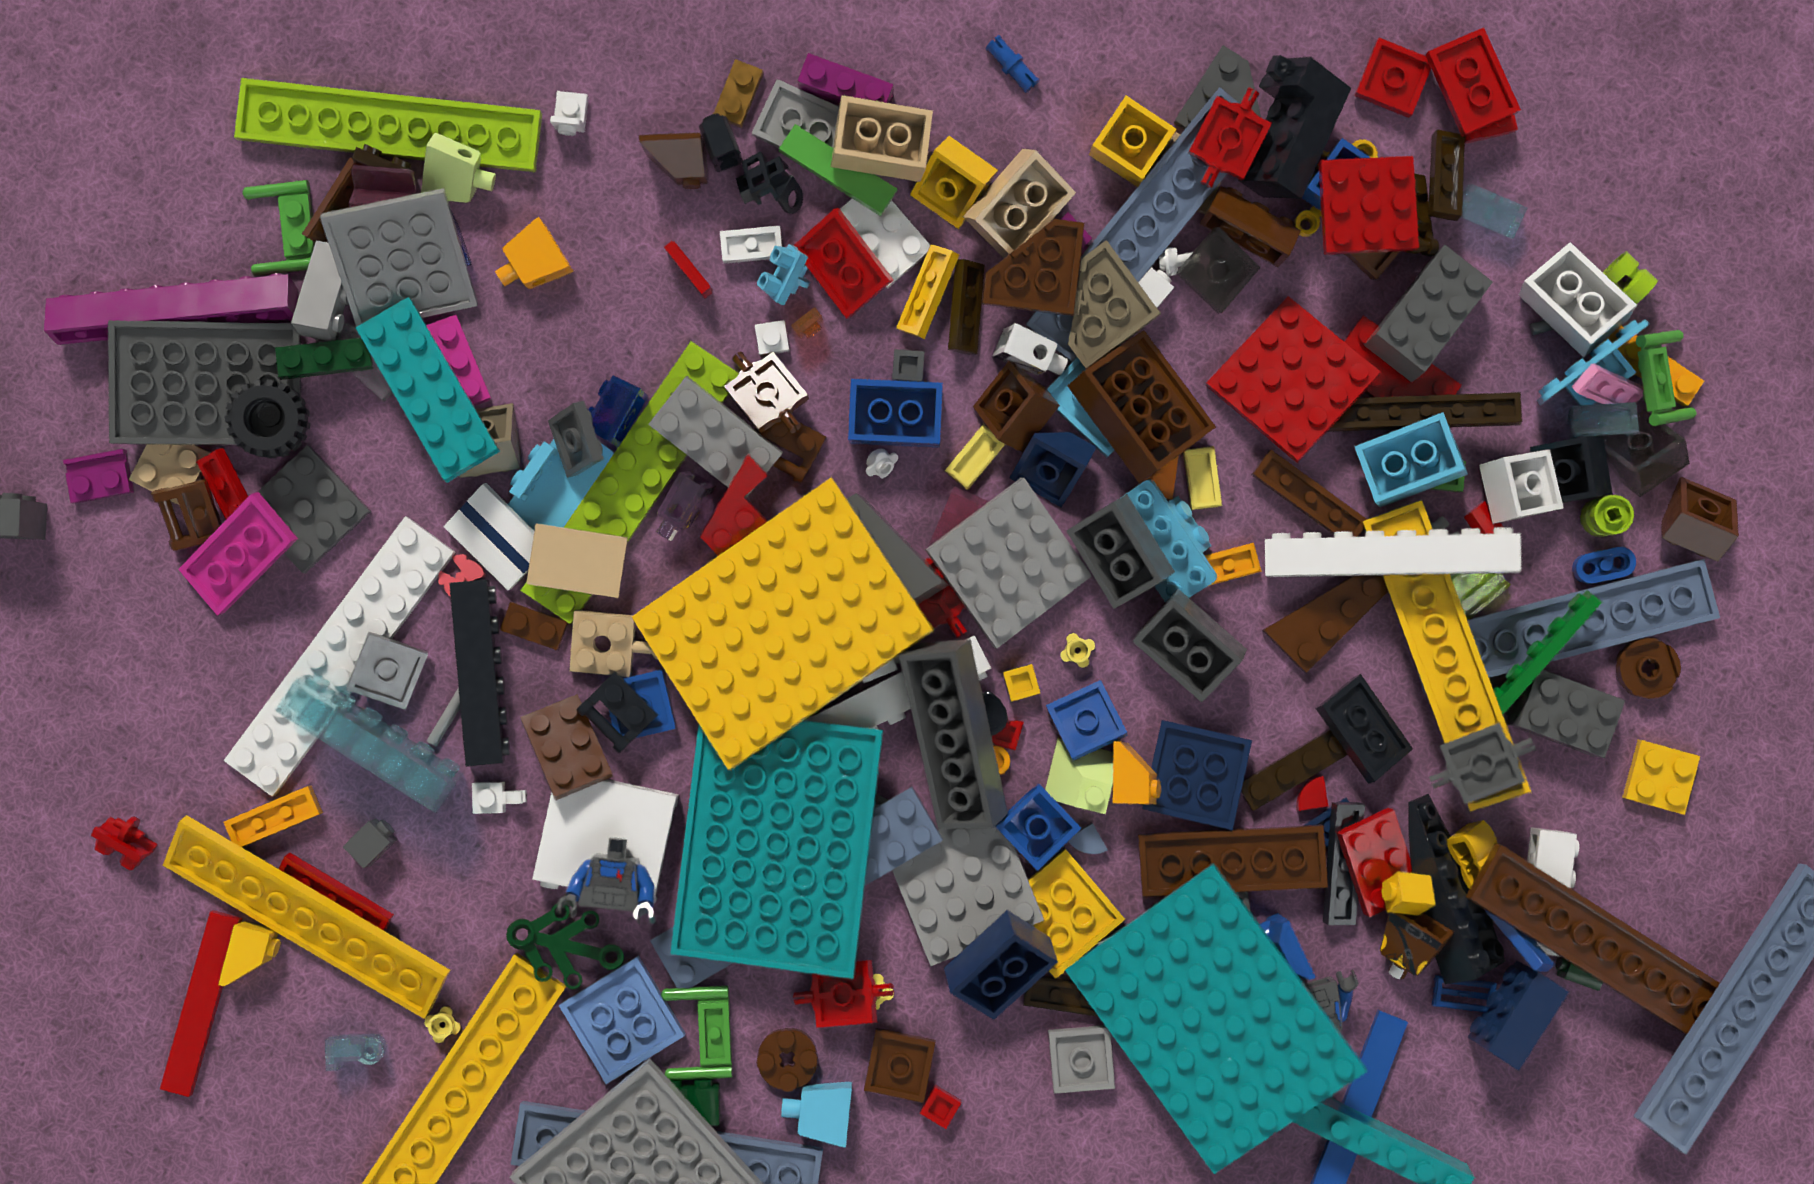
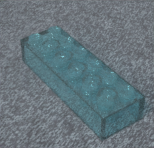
M314 673L313 676L307 674L294 681L275 711L434 813L445 803L464 775L458 771L460 766L446 757L442 760L433 754L435 750L422 741L415 743L407 737L409 733L400 726L393 724L390 727L381 721L383 716L369 707L364 710L355 704L356 699L349 693L342 690L338 693L328 687L330 682L324 677Z

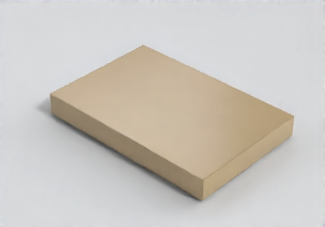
M536 523L526 584L619 598L628 538Z

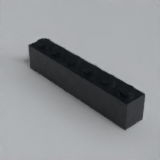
M490 580L449 583L465 767L503 763L505 756L510 755L509 737H503L502 725H507L506 707H501L500 695H505L504 678L503 676L498 677L497 665L502 664L501 646L495 647L494 634H499L498 616H493L492 604H497L495 585L490 586Z

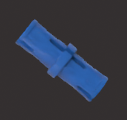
M1000 35L996 36V41L992 39L986 46V50L1001 64L1005 75L1010 74L1023 91L1028 93L1031 90L1030 87L1036 86L1040 79L1023 63V57L1020 53L1015 54Z

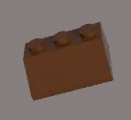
M1221 186L1200 225L1270 264L1279 267L1290 256L1301 230L1295 227L1296 224L1292 220L1283 216L1278 218L1269 213V208L1259 202L1251 203L1242 198L1243 194L1232 187H1227L1226 189Z

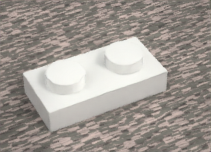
M780 226L720 231L722 261L724 264L770 259L774 246L782 247Z

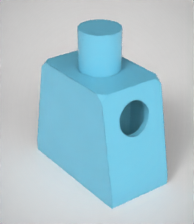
M852 1082L804 1085L801 1100L783 1098L781 1117L799 1119L798 1134L800 1136L846 1147Z

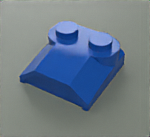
M1039 783L1019 799L995 826L1037 871L1081 829Z
M1276 913L1267 917L1265 922L1260 923V926L1300 978L1307 980L1316 978L1289 920Z

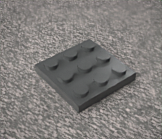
M308 445L258 491L298 538L284 554L302 573H307L372 512L312 447Z

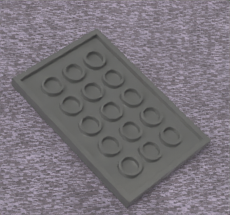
M108 320L109 444L236 445L233 442L235 440L233 436L228 434L229 424L225 422V415L228 416L229 410L226 409L227 403H232L234 398L231 396L235 391L239 393L242 390V385L246 383L249 385L253 384L254 380L259 379L262 381H267V379L274 380L292 388L301 397V378L280 380L278 377L275 347L300 345L301 335L297 333L292 324ZM272 401L260 404L252 415L253 429L262 437L276 435L281 431L285 423L283 408L278 403Z

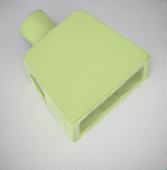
M434 133L426 145L421 193L444 188L448 201L467 203L471 201L477 188L492 191L496 174L480 170L481 153Z

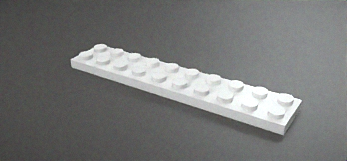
M405 516L224 761L269 795L276 796L352 692L346 690V686L368 632L370 631L392 639L438 578L440 571H443L456 552Z

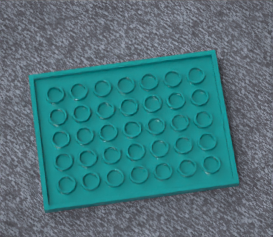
M803 720L732 770H728L703 729L698 725L670 954L854 978L884 730Z
M1214 863L1065 969L1066 973L1213 1174L1367 1072V1067Z

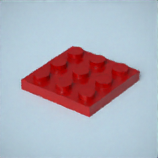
M1414 156L1321 160L1318 163L1324 255L1411 251L1419 248Z

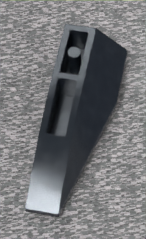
M1426 794L1409 801L1408 835L1412 873L1431 875L1435 905L1424 913L1454 932L1453 936L1435 957L1444 984L1477 979L1505 962L1503 946L1498 941L1492 918L1482 907L1466 898L1470 889L1462 877L1461 866L1457 864L1449 851L1447 839L1451 836L1430 795Z

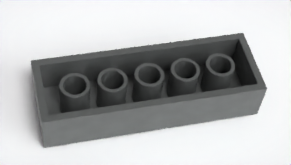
M971 639L916 643L899 655L938 829L994 828L1008 812Z

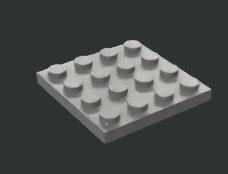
M444 188L321 214L320 219L356 327L407 297L413 301L422 318L478 305Z
M1025 478L1018 479L925 549L994 648H999L1092 576Z
M996 827L939 829L938 831L943 841L892 870L930 966L960 954L1006 910H1009L1030 925L1044 921L1015 847Z

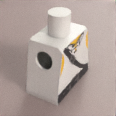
M1016 323L1003 330L992 356L1004 362L1010 360L1021 369L1036 375L1045 373L1047 370L1061 375L1068 361L1067 358L1054 353L1057 343ZM1034 350H1035V351L1037 352V354H1038V358H1037V359H1036L1035 356H1034V353H1033Z

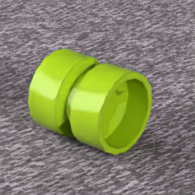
M1626 251L1616 258L1603 273L1637 304L1654 288L1658 280L1646 269L1639 270V262ZM1627 275L1630 278L1624 283L1622 278Z
M1609 495L1590 500L1584 505L1580 515L1581 525L1585 531L1597 537L1623 533L1629 529L1634 519L1632 505L1627 499L1618 495Z

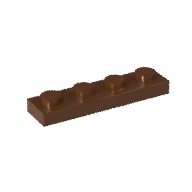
M1271 449L1251 474L1333 535L1334 532H1353V537H1358L1365 527L1363 521L1368 519Z

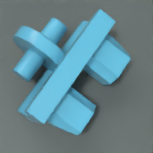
M788 244L787 248L774 246L770 255V261L778 265L774 275L765 271L761 273L757 285L776 303L785 305L790 293L795 295L799 286L808 288L810 281L804 277L808 269L804 265L808 256L791 244Z

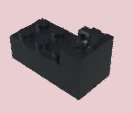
M1274 55L1259 85L1262 90L1275 99L1268 109L1266 120L1272 124L1243 180L1238 179V181L1263 198L1302 199L1351 91V87L1312 57L1286 58L1282 55Z

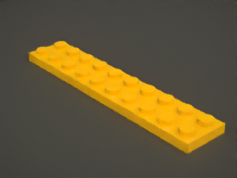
M1422 500L1363 521L1366 531H1384V536H1397V531L1416 530V536L1429 535V530H1433ZM1450 574L1383 575L1444 742L1453 741L1500 723L1506 738L1513 744ZM1520 760L1519 768L1525 782L1467 803L1469 810L1474 811L1530 793L1531 790Z
M186 815L179 821L163 862L164 867L421 1018L425 1019L446 981L450 969Z
M516 952L362 1184H436L564 992L565 984L553 976L546 982L538 981L534 976V968L530 961ZM541 968L537 971L540 978H546L549 973Z

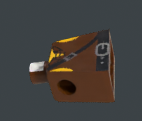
M1389 913L1380 947L1381 955L1392 961L1388 972L1397 979H1405L1408 972L1418 976L1437 956L1454 932L1425 913L1420 915Z

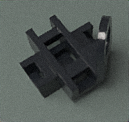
M760 151L741 161L745 174L736 178V182L745 204L755 200L757 205L762 204L761 197L771 193L786 213L795 214L800 210L803 203V191L793 175H789L785 171L788 169V165L779 156L768 162ZM759 161L760 165L751 168L750 165ZM795 191L796 202L793 207H790L788 198L790 193Z

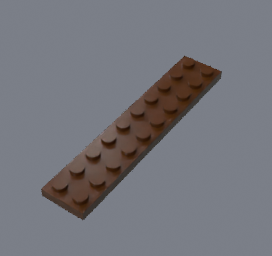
M1494 844L1466 895V898L1685 1035H1687L1720 984L1715 979L1501 844Z

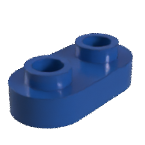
M1615 547L1582 554L1573 563V575L1579 582L1584 584L1625 577L1634 571L1636 557L1626 547ZM1615 557H1618L1621 560V566L1619 568H1616L1613 565V560ZM1586 563L1592 567L1590 574H1586L1583 570Z

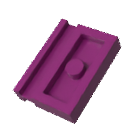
M118 449L63 460L67 470L65 475L70 503L76 504L134 493L132 481L129 480L131 472L126 456L127 450Z

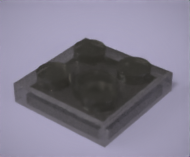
M1214 227L1176 274L1217 313H1223L1261 267L1221 228Z

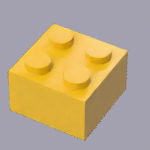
M1125 96L1093 143L1089 155L1138 187L1171 141L1176 128L1128 96Z

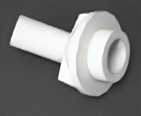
M1167 247L1165 253L1159 256L1160 270L1166 271L1168 276L1177 275L1178 267L1199 262L1197 252L1177 255V247Z

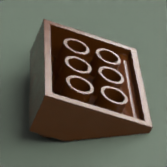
M1145 330L1084 370L1067 385L1139 484L1216 428L1215 424Z

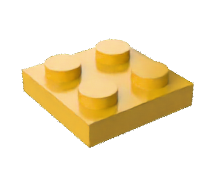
M1637 740L1622 798L1685 815L1700 756L1644 740Z

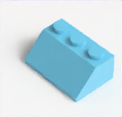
M1443 412L1354 446L1374 501L1379 507L1468 475L1459 448Z

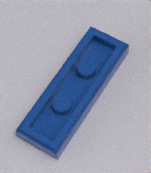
M1486 911L1534 971L1548 972L1555 966L1536 941Z

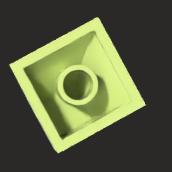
M1058 738L1045 790L1057 802L1106 814L1113 786L1114 752L1098 749L1072 761L1062 739Z

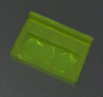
M1503 573L1455 574L1451 578L1467 620L1473 618L1511 586L1503 577Z

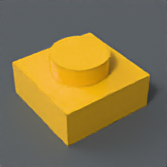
M1032 664L1003 672L1011 702L1040 694Z

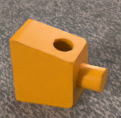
M537 217L502 248L509 263L495 271L504 286L520 278L528 289H532L573 272V269L540 217Z

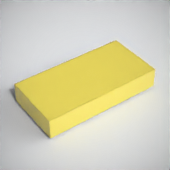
M983 424L946 468L945 472L965 489L969 490L1006 444L998 441L990 429Z
M1214 446L1185 450L1183 455L1191 510L1221 507L1222 501Z

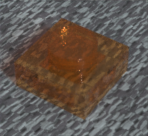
M814 307L794 322L791 328L799 339L804 336L809 339L821 330L820 324L823 322V317Z

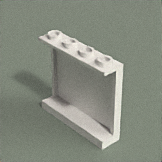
M609 779L556 801L551 792L533 880L541 881L540 886L545 888L558 889L559 885L568 887L572 876L585 860L591 859L595 854H607L609 838L627 839L625 856L639 858L640 864L646 867L655 885V903L675 807H677L679 794Z

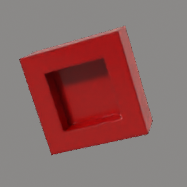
M935 1085L920 1109V1114L947 1129L962 1101Z

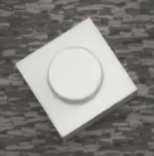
M785 320L755 325L760 356L769 355L772 352L776 354L790 351Z

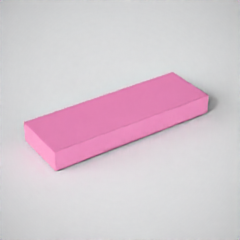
M1594 363L1571 386L1578 394L1624 414H1627L1643 397L1644 391L1640 384Z

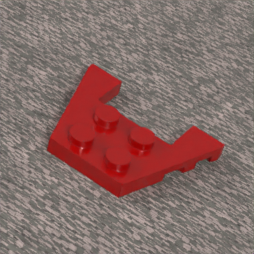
M750 454L745 456L742 465L731 480L724 496L718 502L700 533V538L717 556L768 522L745 497L768 476Z

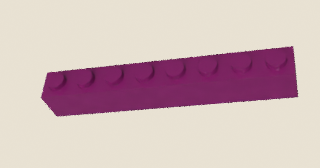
M274 273L265 277L253 278L244 276L235 280L223 281L214 279L205 283L193 284L184 282L175 286L163 287L154 285L149 288L135 290L124 288L116 292L103 293L95 291L86 295L76 296L65 294L56 298H46L44 332L57 345L108 340V320L230 323L291 322L298 301V289L288 274Z

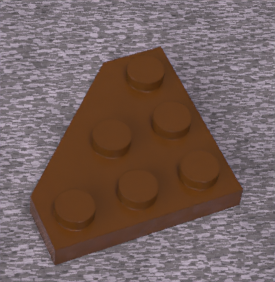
M1053 219L1034 236L987 271L984 280L982 305L1072 316L1075 308L1084 222Z

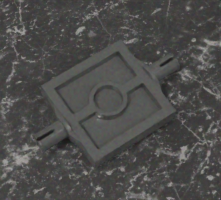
M1496 723L1440 745L1446 759V771L1429 776V779L1433 782L1443 778L1432 783L1434 789L1452 782L1459 790L1464 803L1467 804L1525 782L1519 768L1518 756L1534 751L1536 748L1535 745H1531L1522 749V747L1533 743L1531 737L1513 745L1506 738L1500 723Z

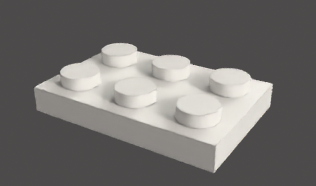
M851 199L840 208L894 279L886 286L887 289L927 255L930 244L892 200L881 216L854 199Z

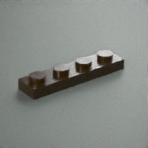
M1328 729L1244 779L1241 793L1250 809L1255 811L1348 754L1331 730Z

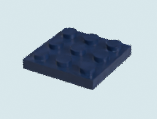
M1161 720L1151 766L1157 773V780L1161 782L1160 798H1157V804H1143L1142 809L1233 830L1252 740Z

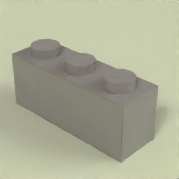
M316 240L291 323L299 335L335 341L337 332H341L343 329V312L345 305H349L329 243Z

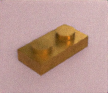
M735 59L713 114L724 115L728 118L730 124L742 128L764 74L763 70Z

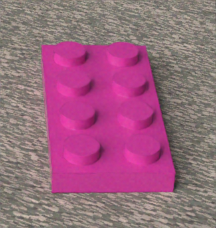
M259 492L252 493L178 570L218 616L225 613L298 538Z

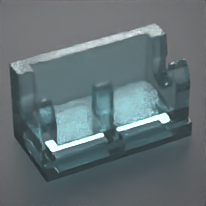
M1469 184L1465 186L1463 191L1461 218L1513 239L1528 207L1474 184Z
M1636 402L1572 406L1567 415V425H1571L1569 438L1615 434L1634 436L1635 433L1639 432Z

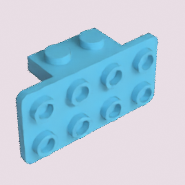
M1633 320L1615 334L1618 340L1613 344L1609 339L1590 353L1592 359L1587 363L1582 358L1564 372L1567 376L1564 380L1560 382L1556 377L1538 391L1541 397L1536 400L1538 404H1543L1565 387L1583 411L1589 408L1596 401L1578 394L1571 386L1592 363L1626 379L1634 375L1636 371L1617 348L1642 331L1649 323L1644 320L1638 324L1636 320Z
M554 439L550 444L544 441L541 446L536 445L528 456L530 462L524 471L520 469L510 482L512 488L509 492L514 496L508 505L533 530H535L536 523L564 527L614 452L601 444L604 459L579 475L567 478Z
M1152 479L1145 480L1126 493L1175 571L1164 581L1155 585V588L1165 602L1177 589L1190 598L1217 580L1216 572L1203 554L1205 550L1212 546L1209 542V536L1206 530L1195 522L1192 517L1191 508L1185 501H1181L1179 496L1168 502Z

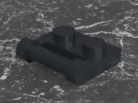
M614 672L576 709L582 717L586 716L614 744L612 748L618 754L659 715L617 672ZM599 701L629 729L624 736L594 708Z

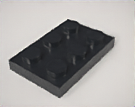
M1361 674L1353 677L1315 708L1368 784L1377 781L1413 750L1408 740Z

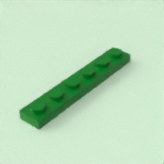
M1588 590L1583 594L1578 593L1568 604L1570 609L1562 618L1557 617L1551 622L1547 628L1549 633L1541 642L1539 640L1535 641L1527 650L1526 654L1528 657L1522 664H1515L1506 675L1507 681L1500 688L1495 687L1493 689L1502 715L1600 606L1602 601Z

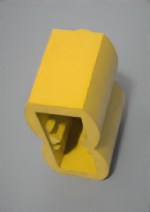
M1484 820L1466 824L1447 839L1449 851L1453 859L1461 866L1462 877L1469 889L1494 844H1497L1493 830Z

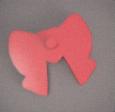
M467 555L452 556V559L461 572L456 573L454 578L440 571L438 583L439 585H444L446 593L450 596L449 583L475 581L485 577L486 573L479 563L470 559L467 560Z

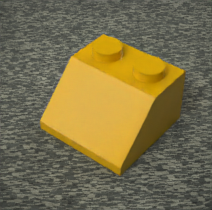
M948 136L932 153L926 164L921 182H916L910 195L959 229L965 221L963 216L988 189L998 169L951 136Z

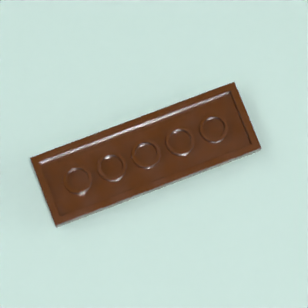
M1323 825L1138 834L1142 897L1169 895L1213 863L1235 892L1328 888Z

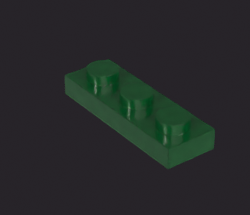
M362 338L275 347L278 377L280 380L374 369L372 355Z

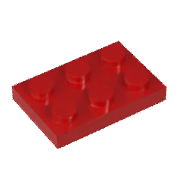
M1484 27L1434 48L1425 54L1462 137L1515 115L1521 110Z
M834 208L793 245L800 252L808 256L805 265L846 319L851 318L894 280L840 208Z
M1391 808L1379 811L1364 820L1336 832L1363 914L1368 917L1386 910L1385 900L1382 897V883L1397 872L1412 873L1407 847L1395 811Z

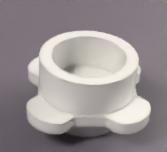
M882 448L874 450L866 461L868 466L866 469L867 475H878L880 478L887 477L893 470L894 463L898 460V455L896 453L889 454Z

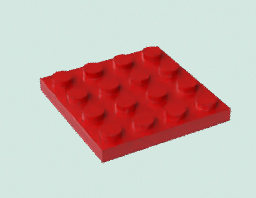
M1288 296L1206 382V387L1298 463L1380 376L1381 371Z

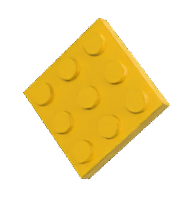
M1066 848L1028 879L1044 917V921L1032 926L1051 939L1058 963L1049 972L1055 979L1125 920Z

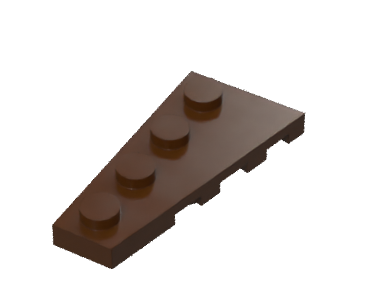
M1380 575L1352 576L1264 628L1262 631L1304 673H1307L1388 592L1386 583Z

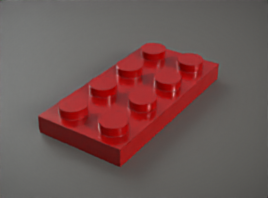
M1364 315L1358 320L1344 340L1346 344L1381 371L1380 376L1365 391L1370 397L1455 395L1462 386L1432 363L1421 376L1411 383L1364 346L1378 327L1377 324Z

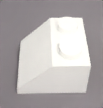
M1550 449L1503 457L1479 465L1493 524L1564 508Z

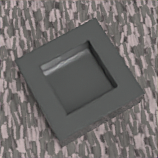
M894 349L892 381L922 382L925 351Z

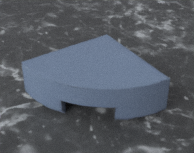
M1093 823L1080 829L1068 841L1074 848L1083 853L1099 854L1108 851Z

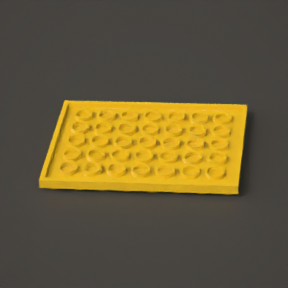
M829 478L632 616V619L728 770H732L934 631L833 478Z

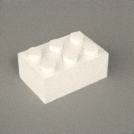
M1568 243L1524 281L1519 296L1583 357L1623 325L1637 306L1572 243Z

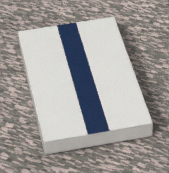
M487 483L482 484L443 527L507 590H511L528 572L534 530Z

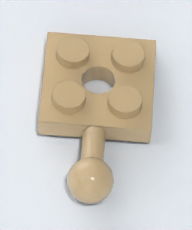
M584 610L574 611L570 671L612 675L614 672H617L620 676L630 677L632 675L633 653L652 654L656 660L658 658L648 642L634 640L636 623L632 619L633 615ZM606 636L611 642L610 649L608 651L599 650L595 645L596 637Z

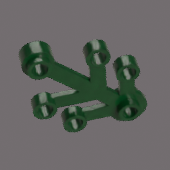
M557 903L551 911L532 922L527 919L515 920L509 925L506 932L508 943L515 949L524 950L534 968V976L540 982L550 980L553 970L549 964L543 962L535 944L548 947L564 976L565 986L572 990L579 988L583 979L581 974L574 970L565 952L598 960L608 970L620 967L624 959L623 951L616 945H607L602 949L569 940L582 931L595 929L599 925V915L592 910L586 911L580 919L553 935L540 933L539 931L553 922H563L569 918L570 909L567 905L564 906L567 913L563 918L555 916V910L558 908ZM589 914L596 917V922L592 926H588L584 922L585 917ZM526 929L528 937L525 940H518L516 936L518 930ZM615 952L617 954V961L615 963H608L605 959L607 953ZM545 966L549 969V975L546 978L538 976L537 971L540 967ZM571 974H576L579 977V982L575 986H570L567 983V978Z

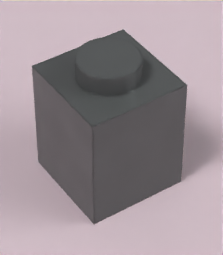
M376 818L369 820L343 848L363 868L372 866L397 839L392 835L395 832L392 826L385 820L381 819L379 821Z

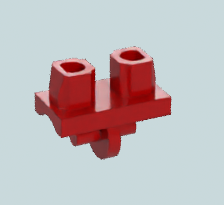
M132 816L127 821L119 817L117 819L110 817L101 826H96L91 834L92 837L97 839L94 850L102 855H110L115 850L123 855L119 862L121 866L128 870H133L139 866L147 856L154 852L158 844L144 836L145 833L138 829L140 819Z

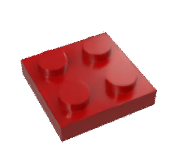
M1379 37L1375 42L1354 96L1410 118L1413 115L1431 70L1426 56Z

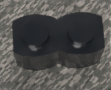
M718 113L705 117L702 120L703 123L699 126V130L715 171L722 172L742 164L743 158L728 118L724 115L720 116Z

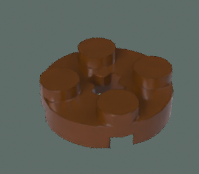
M1655 638L1634 640L1617 654V678L1621 686L1633 696L1647 699L1662 697L1675 687L1673 685L1681 673V663L1676 651L1670 645H1666ZM1646 660L1648 663H1654L1655 669L1651 670V676L1649 677L1646 673L1642 672L1643 662Z
M797 1028L777 1029L769 1033L762 1041L756 1063L762 1078L769 1085L790 1092L804 1086L811 1080L817 1068L818 1054L814 1041L804 1031ZM782 1052L785 1054L793 1052L795 1054L793 1057L795 1064L783 1066L780 1054Z

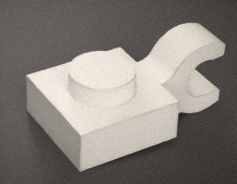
M505 782L472 783L473 814L506 812V804H523L527 802L526 790L505 791Z

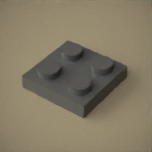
M585 401L572 403L548 420L567 478L579 475L604 459L602 445L596 437L592 425V415L587 410Z

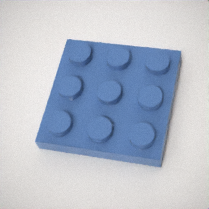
M639 955L559 1005L606 1084L681 1039L686 1034L667 1001L663 1000L661 991Z

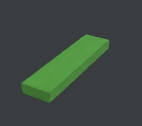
M796 124L779 147L781 154L879 216L883 214L897 192L896 187L875 174L831 167L833 148Z

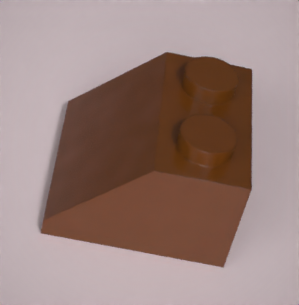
M1009 360L977 400L973 408L998 441L1023 452L1033 435L1039 433L1060 405L1045 387Z
M1680 477L1662 519V538L1672 545L1682 546L1694 551L1701 557H1708L1718 562L1739 537L1737 500Z

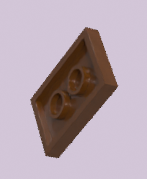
M578 694L520 717L555 801L613 777L589 719L586 716L582 717L576 711L582 704Z

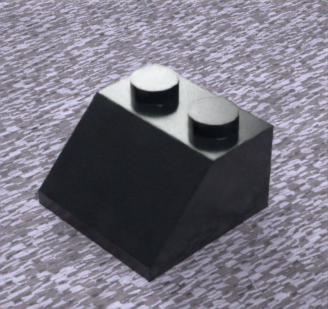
M1603 435L1584 436L1530 447L1531 452L1550 449L1562 503L1613 495Z

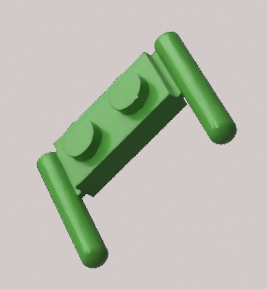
M302 180L245 187L242 192L245 199L279 196L280 222L284 256L286 257L285 261L254 264L251 267L252 274L254 276L307 270L315 242L302 235L313 217L309 181Z
M1680 330L1639 335L1636 338L1637 346L1641 347V351H1637L1639 359L1638 369L1642 376L1644 388L1643 399L1647 406V412L1652 411V415L1649 417V423L1652 426L1693 419L1697 414L1693 407L1672 410V407H1676L1667 350L1661 344L1680 342L1684 337L1683 332Z
M729 986L663 989L661 996L664 1001L698 999L701 1067L668 1068L665 1071V1076L670 1081L732 1078Z

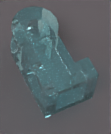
M380 1034L331 1035L325 1040L326 1071H338L345 1065V1062L360 1061L365 1065L375 1064L385 1056L388 1049L387 1041Z

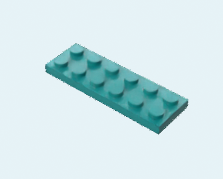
M409 297L356 327L360 337L446 483L500 452Z

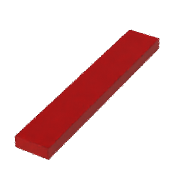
M215 910L209 913L161 1082V1090L186 1097L193 1095L223 990V986L218 984L233 927L235 924L241 923L243 918Z

